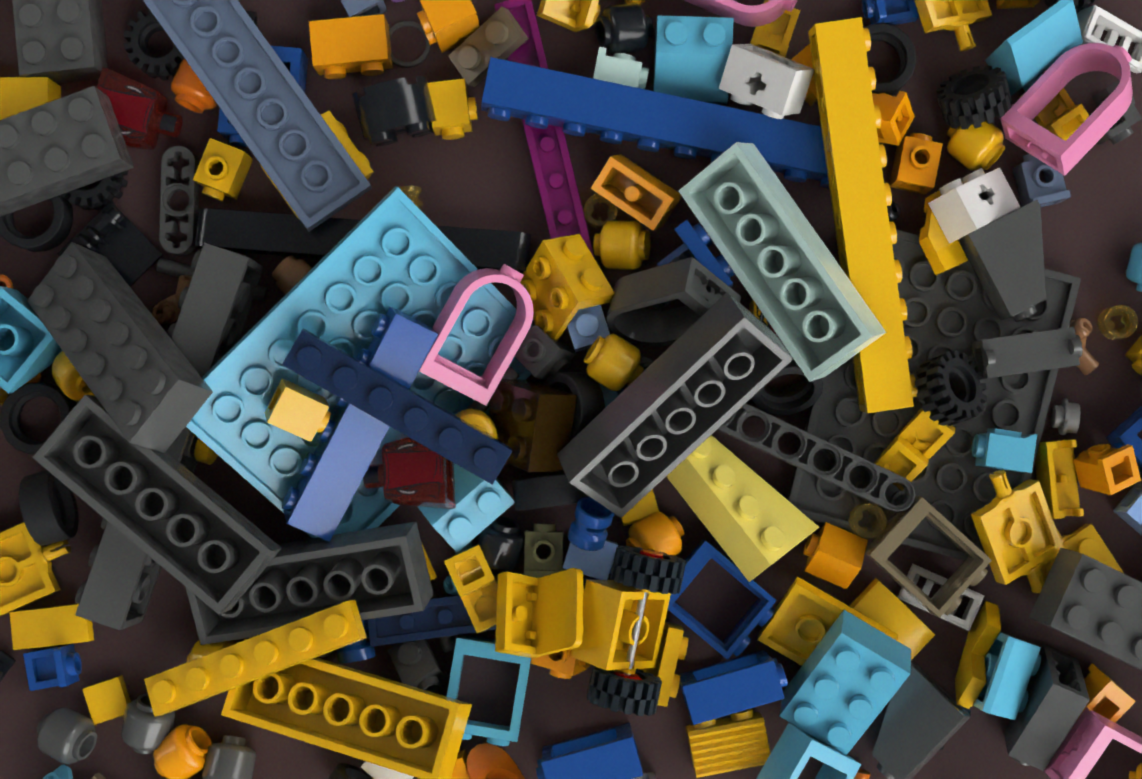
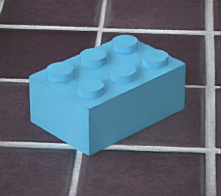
M843 610L783 691L785 699L781 701L779 717L846 756L911 674V649L853 614Z

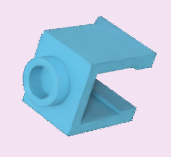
M997 428L987 429V433L976 434L972 443V456L976 457L975 466L1032 473L1037 434L1022 435V432Z

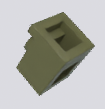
M533 523V530L525 531L524 575L540 578L563 571L564 531H556V524ZM541 544L548 545L551 548L550 556L547 558L539 557L536 553L537 547Z

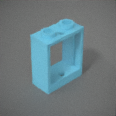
M459 634L456 637L447 697L457 700L464 655L520 664L510 727L468 720L462 740H470L472 735L487 737V742L490 744L509 746L510 741H518L531 658L495 652L496 639Z
M788 723L756 779H798L810 757L824 763L815 779H853L861 764L848 754L846 756L795 725Z

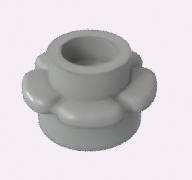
M1064 398L1061 401V405L1053 406L1051 426L1052 428H1058L1060 435L1077 433L1081 415L1079 403H1069L1068 399Z

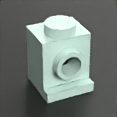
M599 47L593 79L645 89L649 68L642 67V62L635 61L636 58L629 54L615 53L613 57L606 56L607 48Z

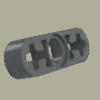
M183 146L169 148L165 151L161 160L159 239L162 247L167 252L176 256H186L195 250L199 209V184L193 180L199 160L193 152ZM181 155L189 162V166L182 167L181 179L189 182V186L182 183L171 184V180L179 182V171L172 167L173 162H178ZM179 191L186 192L189 196L187 208L183 211H174L170 205L172 195ZM170 217L176 219L189 218L188 223L180 221V231L187 235V241H182L180 248H177V244L170 241L171 236H175L178 233V224L170 221Z

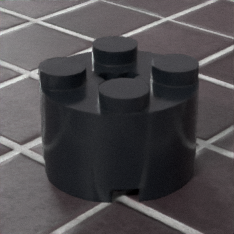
M416 76V84L408 85L406 77L365 87L363 88L365 96L358 92L352 94L364 140H369L370 144H376V147H381L398 142L397 135L407 133V135H412V138L434 133L431 122L436 121L426 76Z

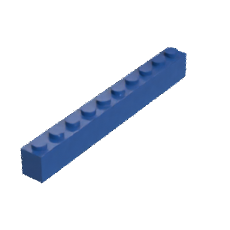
M490 57L481 111L488 112L487 116L492 119L509 121L510 117L525 120L526 125L534 128L546 129L548 125L563 127L562 132L572 136H585V132L600 135L599 139L603 142L621 144L622 140L637 143V148L641 150L658 152L659 148L673 150L674 156L683 159H696V155L711 158L710 163L736 142L753 143L774 172L784 173L785 179L794 182H806L807 178L821 181L820 186L830 189L821 126L788 119H776L755 112Z

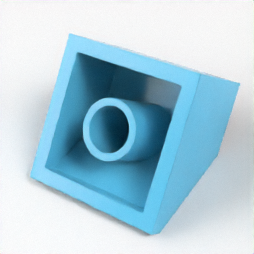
M1060 0L1006 39L985 60L993 69L998 67L1001 68V71L1005 72L1011 96L1021 88L1026 92L1062 54L1083 43L1074 1Z
M658 15L655 27L653 91L712 104H727L729 93L720 90L719 85L733 44L734 18Z
M0 286V387L8 394H12L48 368L62 349L29 305L28 299L16 289Z
M443 456V485L440 484L439 497L438 483L419 485L416 489L418 492L409 496L434 529L457 553L515 503L510 492L498 478H496L492 485L451 462L450 480L449 460ZM409 486V487H404L403 489H404V490H407V489H409L411 486Z
M1000 632L985 656L987 683L973 706L992 715L1016 720L1018 712H1022L1025 709L1028 701V691L1026 689L1030 677L1034 676L1040 667L1041 655L1039 651L1041 647Z

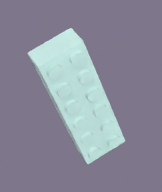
M736 142L679 190L681 196L809 382L826 377L887 333L753 143Z

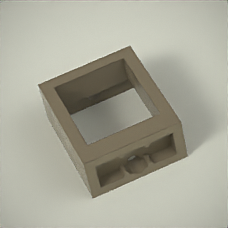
M916 495L912 505L904 511H898L869 543L865 554L924 608L938 618L943 614H951L962 601L960 595L969 585L972 587L976 586L983 580L988 573L986 567L992 561L923 497ZM924 518L968 556L932 598L925 594L888 560L889 556Z

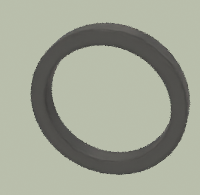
M412 21L399 22L389 29L390 39L398 29L413 27L424 35L426 47L423 54L417 60L411 62L400 61L391 53L392 62L404 68L418 66L428 57L431 45L420 24Z

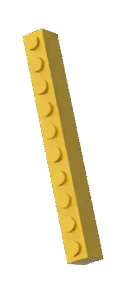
M862 17L817 23L808 31L813 69H815L814 78L840 267L887 332L853 356L859 409L861 412L874 413L914 407L913 397H917L918 388L915 387L916 378L914 374H910L908 359H912L913 351L909 336L904 335L903 321L907 320V306L904 298H899L898 283L902 282V269L900 261L898 259L894 260L892 246L897 243V231L895 223L889 221L887 206H891L892 194L889 183H884L882 168L886 167L887 157L884 145L878 142L877 129L881 128V112L878 105L874 106L872 90L876 89V75L872 66L868 67L867 51L871 49L870 32L868 28H863Z

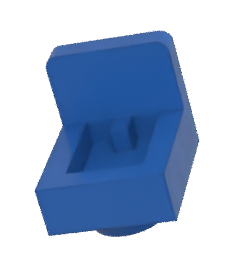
M914 0L861 1L863 15L866 19L870 18L871 24L886 23L894 26L914 22L919 18Z
M74 644L23 653L29 691L55 686L65 687L80 681L79 675L82 671V662L79 653L74 650Z

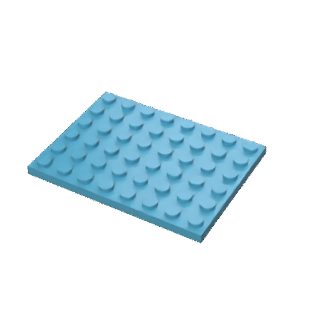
M395 186L202 377L213 393L186 427L284 513L285 509H282L283 499L290 487H297L302 477L299 473L302 462L309 452L314 454L320 440L317 439L318 432H316L312 442L267 423L264 412L283 378L325 397L329 405L328 411L331 412L330 419H332L338 408V405H335L336 395L282 365L302 329L308 330L357 358L363 348L368 350L374 338L371 335L373 325L381 313L386 315L389 307L433 327L457 283L464 276L478 269L401 189ZM492 283L479 287L469 297L438 354L482 376L516 314V308ZM515 357L513 358L509 366L520 375L518 379L526 380L532 373ZM418 372L410 387V390L454 415L462 410H466L475 401L421 372ZM490 407L484 412L489 415ZM389 427L369 466H378L379 482L364 484L362 479L334 535L378 528L403 503L398 502L404 494L397 498L391 495L387 497L385 494L396 495L397 490L385 491L383 452L395 451L399 445L383 450L386 448L385 446L414 443L417 446L408 447V449L414 451L430 449ZM402 449V450H399V452L409 451V450H407V449ZM307 533L311 538H317V536Z

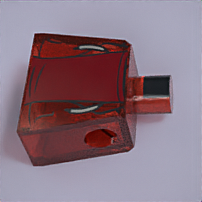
M102 67L97 88L109 97L127 148L153 150L157 145L159 134L175 138L179 136L183 119L180 115L166 112L168 105L166 97L146 85Z
M409 437L384 444L382 447L383 464L370 465L363 477V482L367 489L383 487L385 500L393 504L444 509L456 508L454 463Z

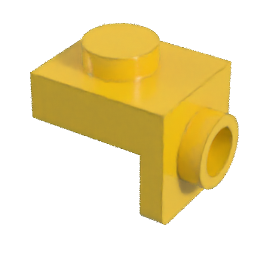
M541 0L536 16L573 32H578L590 28L596 22L600 14L599 0Z

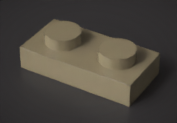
M501 7L448 57L463 79L465 78L467 85L475 87L487 76L490 57L505 60L529 38L509 9Z

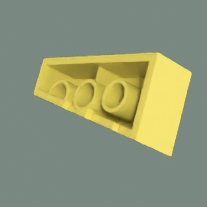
M712 435L666 476L749 582L820 528Z

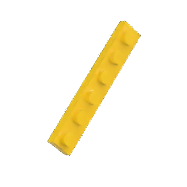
M345 601L145 678L144 681L154 717L165 715L366 639L367 636L356 601Z

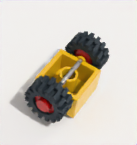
M618 546L616 547L611 580L586 579L583 595L584 631L582 643L578 648L572 649L571 657L593 665L586 696L590 703L598 704V707L610 708V711H622L628 715L634 713L637 716H643V714L649 716L656 713L662 680L654 676V674L643 673V670L640 669L656 668L670 595L679 594L681 591L686 566L684 559L674 555H667L664 552H655L650 549L645 550L640 547Z

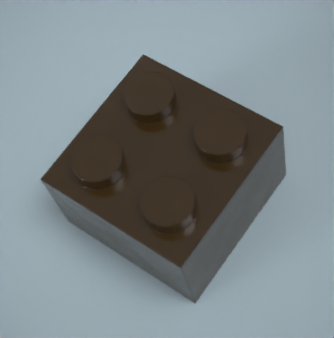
M501 379L489 400V416L495 424L498 440L513 450L506 463L527 472H564L557 453L570 442L577 395L533 380Z

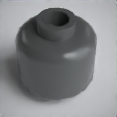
M148 693L142 694L126 706L121 737L135 752L151 754L173 729L176 712L173 711L154 717Z
M61 707L54 710L51 714H46L37 726V746L40 751L64 764H72L79 760H84L93 751L97 742L96 727L93 720L68 707Z
M223 736L222 743H212L208 746L202 778L252 779L256 761L255 750L245 746V738Z

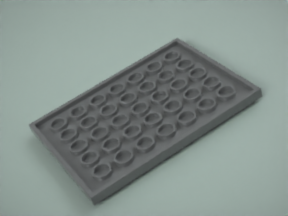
M896 229L897 243L892 246L894 260L898 259L900 261L902 269V282L898 283L899 298H904L907 306V320L903 321L904 335L909 336L911 340L913 355L912 359H908L910 374H914L916 380L920 379L915 374L918 369H921L920 365L923 362L949 351H959V354L964 353L968 355L967 362L974 361L972 342L1069 327L1081 278L1044 268L1046 300L1034 305L1037 312L1018 322H1015L1013 317L1000 320L969 259L957 267L935 275L920 246V235ZM852 357L826 377H823V393L817 402L811 405L805 431L875 463L925 402L923 399L918 400L917 397H913L914 407L874 413L861 412ZM1058 369L980 380V383H986L987 390L982 391V394L987 396V402L982 403L985 406L984 410L974 418L953 425L956 428L954 435L929 459L928 465L911 482L915 488L916 496L923 497L983 552L984 549L971 514L989 504L995 498L996 492L989 475L1001 469L975 466L976 457L972 456L974 436L980 433H987V429L990 428L1022 432V435L1037 434L1033 461L1034 468ZM822 449L817 451L813 458L815 467L820 471L827 472L834 466V456L828 450ZM856 466L850 471L849 479L854 487L863 488L869 483L870 475L864 467ZM797 467L794 469L787 500L811 520L822 523L827 522L837 527L876 537L897 514L896 511L886 510ZM1005 470L1011 489L1031 479L1032 473ZM892 483L886 488V499L892 505H898L905 498V490L901 491ZM926 518L901 543L961 560L968 558Z

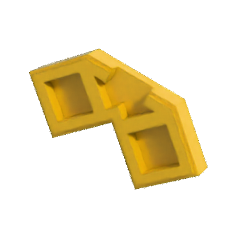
M940 191L925 198L924 212L926 213L925 226L920 229L919 236L920 246L935 275L968 261L959 240L949 244L928 204L942 196Z
M985 601L968 632L955 678L956 705L967 709L973 706L987 683L985 656L1001 631L998 605Z

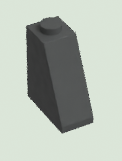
M1035 200L959 239L1000 320L1013 317L1015 322L1023 320L1037 312L1034 305L1046 300L1041 206L1038 200Z
M1043 644L1039 651L1041 655L1040 667L1037 673L1030 677L1026 689L1028 691L1026 707L1022 712H1018L1016 720L1010 719L1004 733L1008 756H1011L1021 765H1031L1042 771L1045 770L1090 700L1079 660Z
M911 661V674L889 701L872 756L879 762L877 765L878 770L887 779H912L971 717L962 706L956 705V700L915 661Z

